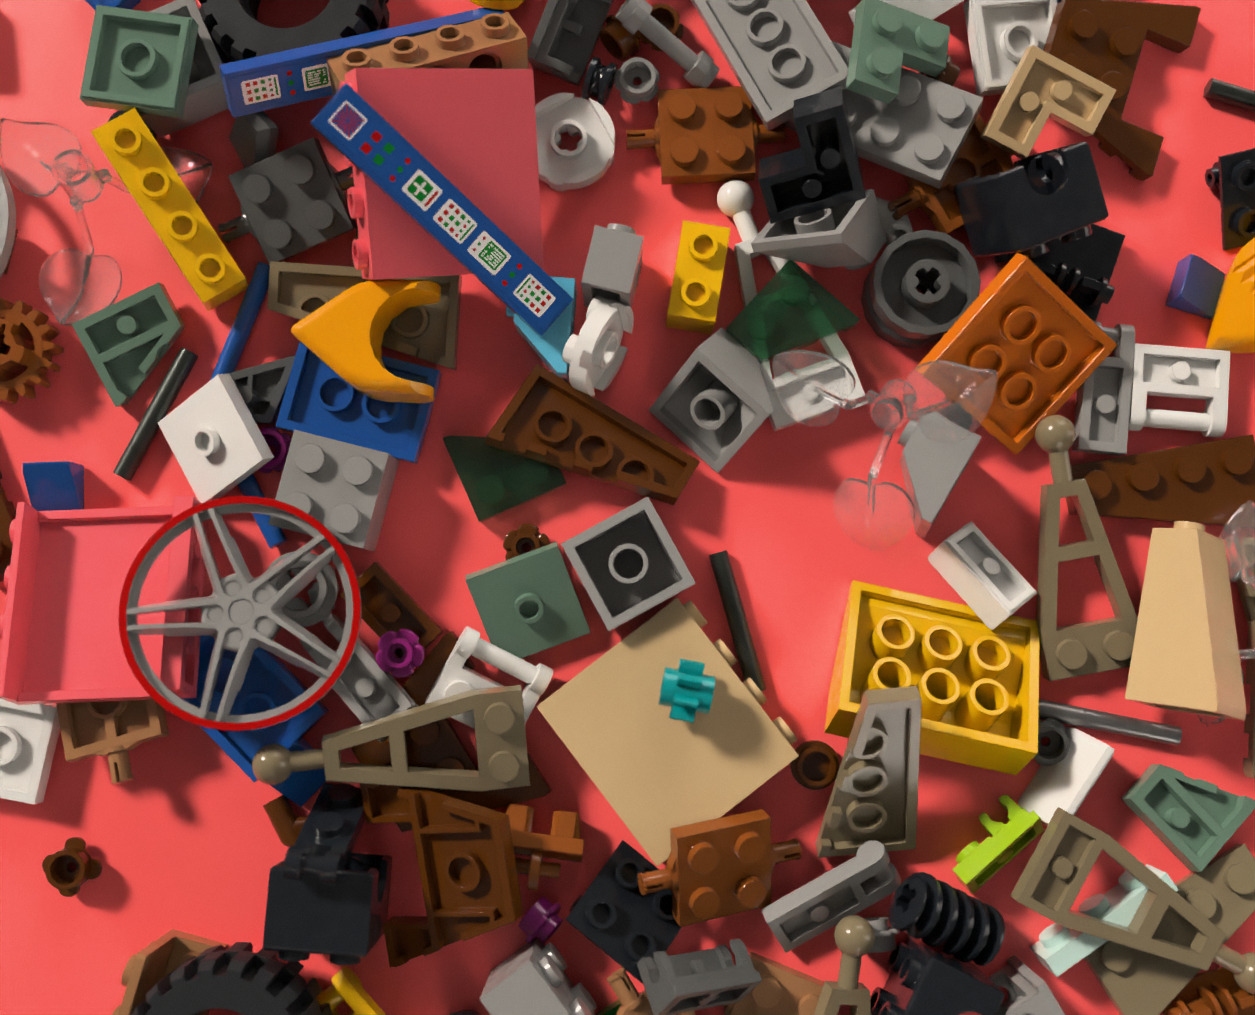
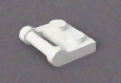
M1135 343L1128 430L1140 431L1143 427L1200 431L1204 437L1221 438L1226 431L1228 419L1230 351ZM1147 395L1206 400L1204 413L1149 409L1146 408Z
M466 626L428 694L425 704L470 690L504 686L464 666L466 660L471 655L526 683L522 691L526 723L540 695L548 687L553 676V669L542 663L535 666L479 638L480 632ZM473 710L451 717L475 729Z

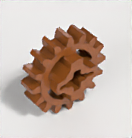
M0 298V399L10 404H17L19 394L31 400L36 398L35 385L39 384L46 388L51 386L49 379L45 375L48 370L60 372L61 367L52 362L53 355L63 353L64 348L51 342L60 332L57 328L46 324L49 319L46 314L37 309L33 310L32 306L23 301L17 300L13 304ZM7 348H10L8 354L5 355Z

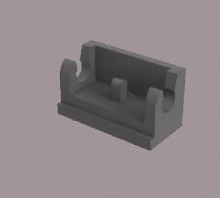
M548 0L528 49V60L532 67L579 87L599 39V31L605 24L614 0Z
M741 939L729 941L735 956V965L726 944L718 945L713 949L668 956L665 951L654 952L653 959L651 956L642 958L637 963L653 1015H675L740 1002L762 982L760 973L755 971Z

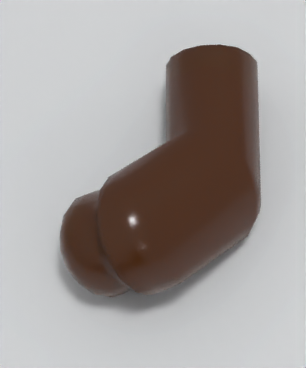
M282 795L263 805L282 844L290 847L294 846L307 817L297 816L287 797Z

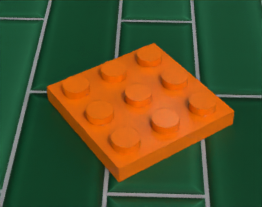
M1017 252L915 369L1006 448L1017 455L1035 436L1036 427L1040 421L1054 415L1115 349L1117 344L1028 257Z

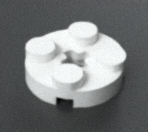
M564 92L551 95L535 106L539 179L547 183L552 189L562 192L568 189L584 188L599 180L612 165L615 150L614 125L604 107L591 98L588 101L584 98L574 97V93ZM568 132L571 137L579 135L582 138L577 143L576 150H561L558 147L561 143L560 135L562 133Z
M596 296L592 299L587 309L586 321L579 335H571L563 349L562 360L570 364L569 381L574 389L594 396V388L603 391L612 382L623 363L628 349L620 345L623 331L632 334L634 315L630 306L601 296Z

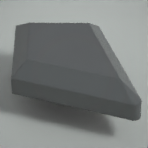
M264 111L236 117L229 139L244 168L276 154L279 128Z
M295 356L230 373L256 424L274 425L282 405Z

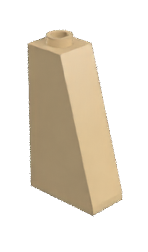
M1175 521L1173 528H1152L1125 699L1154 708L1245 721L1247 710L1225 541L1206 533L1205 525L1196 522Z

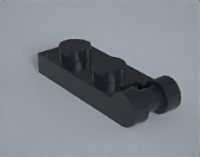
M324 783L294 846H290L286 852L283 864V877L285 879L301 880L303 876L319 877L322 884L338 885L366 819L361 788L344 783Z

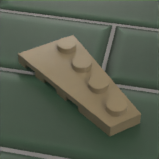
M270 261L267 309L302 320L348 288L370 279H362L361 269L356 270L355 267ZM462 276L397 278L433 281L441 287V300L434 304L407 308L400 315L392 319L384 332L381 346L456 370Z
M917 686L864 690L815 842L818 858L856 855L858 848L870 840L880 841L887 852L916 849L922 702Z
M1236 844L1212 859L1202 872L1192 871L1174 883L1179 889L1177 893L1226 934L1222 944H1225L1255 911V858L1245 844ZM1168 906L1153 936L1190 947L1198 931ZM1109 940L1084 958L1120 1015H1159L1201 970Z

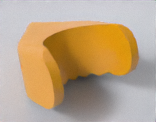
M1255 237L1241 248L1232 262L1220 291L1205 349L1230 351V353H1255Z
M408 279L365 281L348 288L293 325L291 333L345 382L363 395L386 402L429 403L434 401V388L432 386L394 376L387 371L382 360L381 344L384 332L392 319L400 315L407 308L434 304L441 300V287L439 284L430 280Z

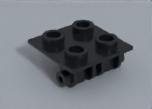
M1255 148L1218 156L1219 161L1215 162L1212 168L1207 169L1205 172L1206 184L1209 187H1216L1220 190L1222 250L1245 246L1255 237Z
M1092 224L1090 225L1091 235L1068 243H1062L1059 240L1048 244V252L1030 258V260L1092 321H1096L1102 303L1108 304L1113 296L1115 286L1109 285L1125 235Z
M622 840L584 894L579 895L569 908L570 913L565 920L643 984L637 963L644 957L651 956L653 959L654 952H666L682 927L678 925L673 917V902L670 889L647 893L646 895L641 894L638 886V873L659 869Z

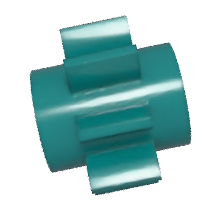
M680 659L678 669L665 667L658 705L671 707L670 719L694 723L696 712L709 714L715 687V676L703 674L704 663Z

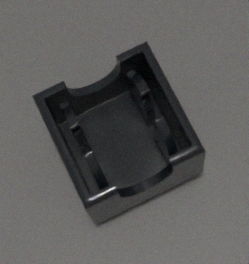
M1079 142L1037 153L1015 161L1014 168L982 178L977 176L954 186V193L973 255L975 257L993 256L995 263L1011 260L1017 252L1030 259L1048 252V244L1059 240L1062 243H1068L1092 234L1090 225L1108 217L1103 192L1087 142Z
M351 853L338 885L322 884L319 877L303 876L301 880L285 879L283 877L284 861L273 866L269 873L263 949L279 951L278 958L285 961H304L310 958V954L330 955L329 961L337 965H355L360 963L361 957H366L384 934L383 924L387 921L392 857L389 855Z
M908 935L905 943L897 942V949L890 953L887 968L891 973L884 988H875L870 996L871 1015H959L965 1012L996 1015L1005 994L975 964L959 961L954 958L953 954H945L939 951L938 947H931L923 943L922 939L917 940Z

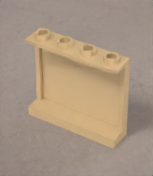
M675 598L657 614L536 706L657 867L666 861L670 855V828L721 818L799 756L791 746L798 739L780 716L773 721L761 707L767 699L750 677L744 682L740 680L731 668L732 665L738 662L720 638L712 643L701 629L708 623L691 600L683 605L678 598ZM680 659L704 663L703 674L715 676V687L709 714L696 712L694 723L670 719L671 707L658 705L665 667L678 669Z

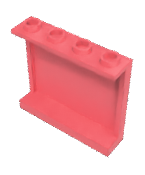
M354 68L345 73V81L340 82L339 90L347 83L544 270L533 69ZM344 156L346 166L353 167L354 187L348 189V209L350 217L352 219L357 218L359 239H353L352 258L355 269H361L362 279L380 280L472 274Z
M193 495L174 496L173 506L37 511L26 502H17L16 518L12 520L9 528V536L12 543L11 562L4 573V585L7 591L5 613L0 617V638L2 640L0 651V698L18 705L154 700L135 678L123 652L118 623L121 591L132 562L148 539L173 517L201 504V502ZM208 520L202 522L206 535L208 529ZM194 526L174 539L156 559L143 584L138 606L203 597L205 563ZM201 608L138 615V625L201 623ZM139 635L146 659L164 685L181 699L197 698L200 636L166 637L165 635Z

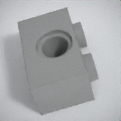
M610 223L607 225V228L595 225L581 280L585 307L589 306L594 297L601 296L628 305L632 309L643 264L644 236L636 235V231L633 228L618 223Z

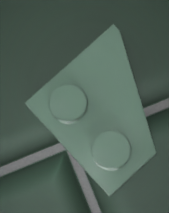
M159 282L72 324L115 407H123L131 401L186 327L164 284Z
M1151 764L1121 798L1190 871L1202 872L1255 809V800L1252 798L1229 793L1217 788L1218 785L1202 779H1192L1185 776L1183 772L1162 764Z

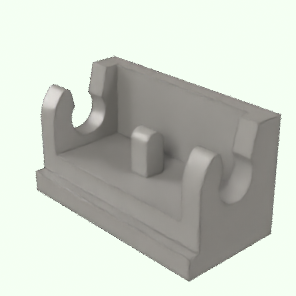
M1015 955L1006 960L1008 962L1007 966L988 977L997 987H1004L1008 991V998L1001 1004L996 1015H1065L1046 982Z

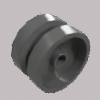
M920 230L902 235L886 247L864 280L861 303L866 321L877 336L894 346L919 349L935 345L979 296L981 279L976 260L963 243L946 233Z

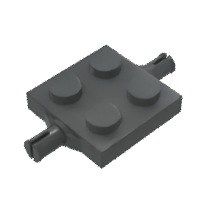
M312 137L229 175L228 177L240 201L242 215L218 225L219 232H228L221 235L226 243H230L239 237L251 233L258 240L270 265V261L283 262L355 230L357 224L350 217L348 193L346 191L350 187H354L353 167H348L338 172L328 161L319 139Z

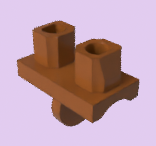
M509 804L505 814L509 816L514 854L531 856V860L515 858L517 873L529 875L527 890H538L540 876L559 879L561 864L542 861L543 858L582 863L584 840L580 839L579 813L561 810L554 811L550 835L531 833L535 813L534 808Z

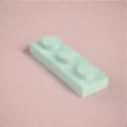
M1149 864L1145 865L1174 891L1177 892L1179 890L1166 872ZM1125 871L1119 877L1118 885L1105 894L1099 893L1087 898L1080 904L1078 910L1081 913L1128 927L1148 889ZM1054 923L1040 933L1039 941L1032 945L1030 949L1039 962L1058 977L1108 940Z

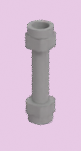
M626 0L615 16L622 22V26L631 34H635L639 30L685 70L683 78L691 85L698 88H707L720 70L713 62L714 60L704 51H701L698 55L650 15L653 7L645 0Z

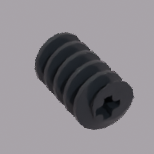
M914 873L906 878L897 888L890 903L889 922L893 928L901 932L906 930L909 936L917 940L922 939L923 943L931 947H938L939 951L945 954H953L954 958L964 963L974 961L976 965L984 967L1000 951L1005 935V924L1000 912L995 907L985 904L977 898L968 896L959 889L952 888L950 884L937 880L928 873Z

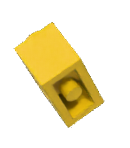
M683 220L666 327L712 335L731 228Z

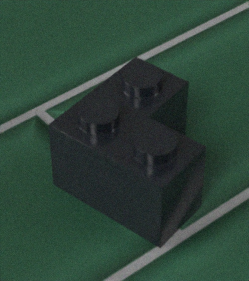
M842 86L794 100L793 119L801 147L762 158L759 162L758 180L771 224L866 198L864 177Z

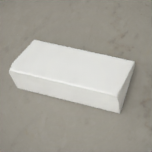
M972 521L945 539L928 556L929 563L991 630L999 626L1037 594V591Z
M1066 727L1065 733L1070 738L1068 754L1062 761L1056 764L1041 765L1019 798L1017 805L1021 809L1024 808L1028 813L1034 811L1046 826H1048L1057 807L1075 815L1114 755V748L1076 728Z

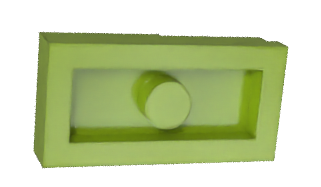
M1002 795L998 800L1000 805L1008 812L1009 822L1007 824L995 822L983 812L979 816L980 823L992 837L988 836L981 844L977 841L971 842L955 859L958 864L952 870L958 881L971 895L1044 831L1041 818L1034 811L1028 813L1024 808L1021 809L1008 795Z

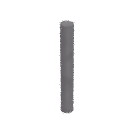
M1039 699V719L1053 718L1064 724L1175 746L1179 745L1182 739V729L1179 726Z

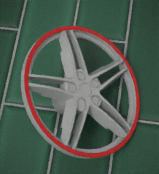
M256 496L225 497L198 504L173 517L161 526L140 549L130 566L121 591L118 615L119 635L123 652L135 678L143 689L163 708L181 719L206 728L228 731L256 730L285 722L301 714L323 698L336 684L349 664L356 648L362 619V602L357 576L350 559L332 533L314 517L292 505L274 499ZM236 513H257L273 516L298 526L311 535L313 539L259 577H253L222 516ZM209 519H212L235 571L234 574L221 578L202 523ZM194 526L213 593L206 597L138 606L143 584L156 559L174 539ZM321 545L326 550L279 592L272 585L271 581L300 561L302 557L317 546ZM331 560H333L341 577L346 600L345 627L337 652L318 640V637L282 612L283 606L315 579L314 576ZM201 608V623L138 625V615ZM283 627L331 659L332 662L325 670L274 642V638ZM139 635H165L166 637L211 635L214 637L215 643L200 708L178 697L158 678L146 659ZM258 647L320 677L303 694L280 707L256 714L229 715L237 691L240 692L253 652ZM224 650L238 652L218 713L210 712L209 708L214 688L217 684Z

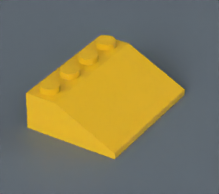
M852 580L829 688L824 733L846 738L850 737L864 690L917 686L922 699L920 754L1017 775L1038 754L1040 635L1037 621L1011 615L999 626L991 630L968 605Z

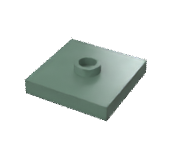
M96 5L79 99L86 106L130 111L135 108L138 113L183 119L199 25L192 17Z
M557 542L465 575V581L490 643L519 658L530 656L591 633Z

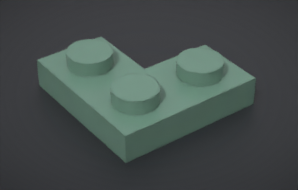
M861 0L856 7L846 89L889 104L899 94L902 66L937 77L946 68L950 26L880 0Z

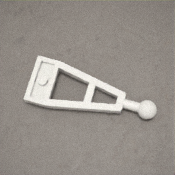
M730 180L720 187L717 194V204L723 214L733 218L742 242L735 244L734 254L751 354L758 360L774 410L768 416L774 432L862 400L866 395L848 350L789 260L765 255L787 290L758 300L751 258L762 254L753 252L751 246L752 241L759 234L750 211L754 203V193L746 182ZM797 305L830 358L772 379L762 317Z

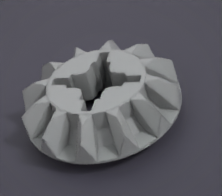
M293 552L286 553L277 558L275 561L271 563L267 570H269L271 567L276 565L278 562H280ZM309 552L300 561L271 581L272 585L279 592L293 579L291 572L296 576L319 555ZM329 564L314 576V580L317 579L318 581L313 583V587L308 590L311 606L309 603H305L302 598H293L283 606V614L303 628L321 623L326 615L335 608L340 587L337 583L335 569Z

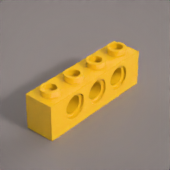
M133 108L90 131L206 310L210 311L248 288L245 276L137 110Z

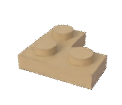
M1031 45L1026 48L980 138L1023 159L1028 157L1048 117L1085 137L1093 135L1116 89Z

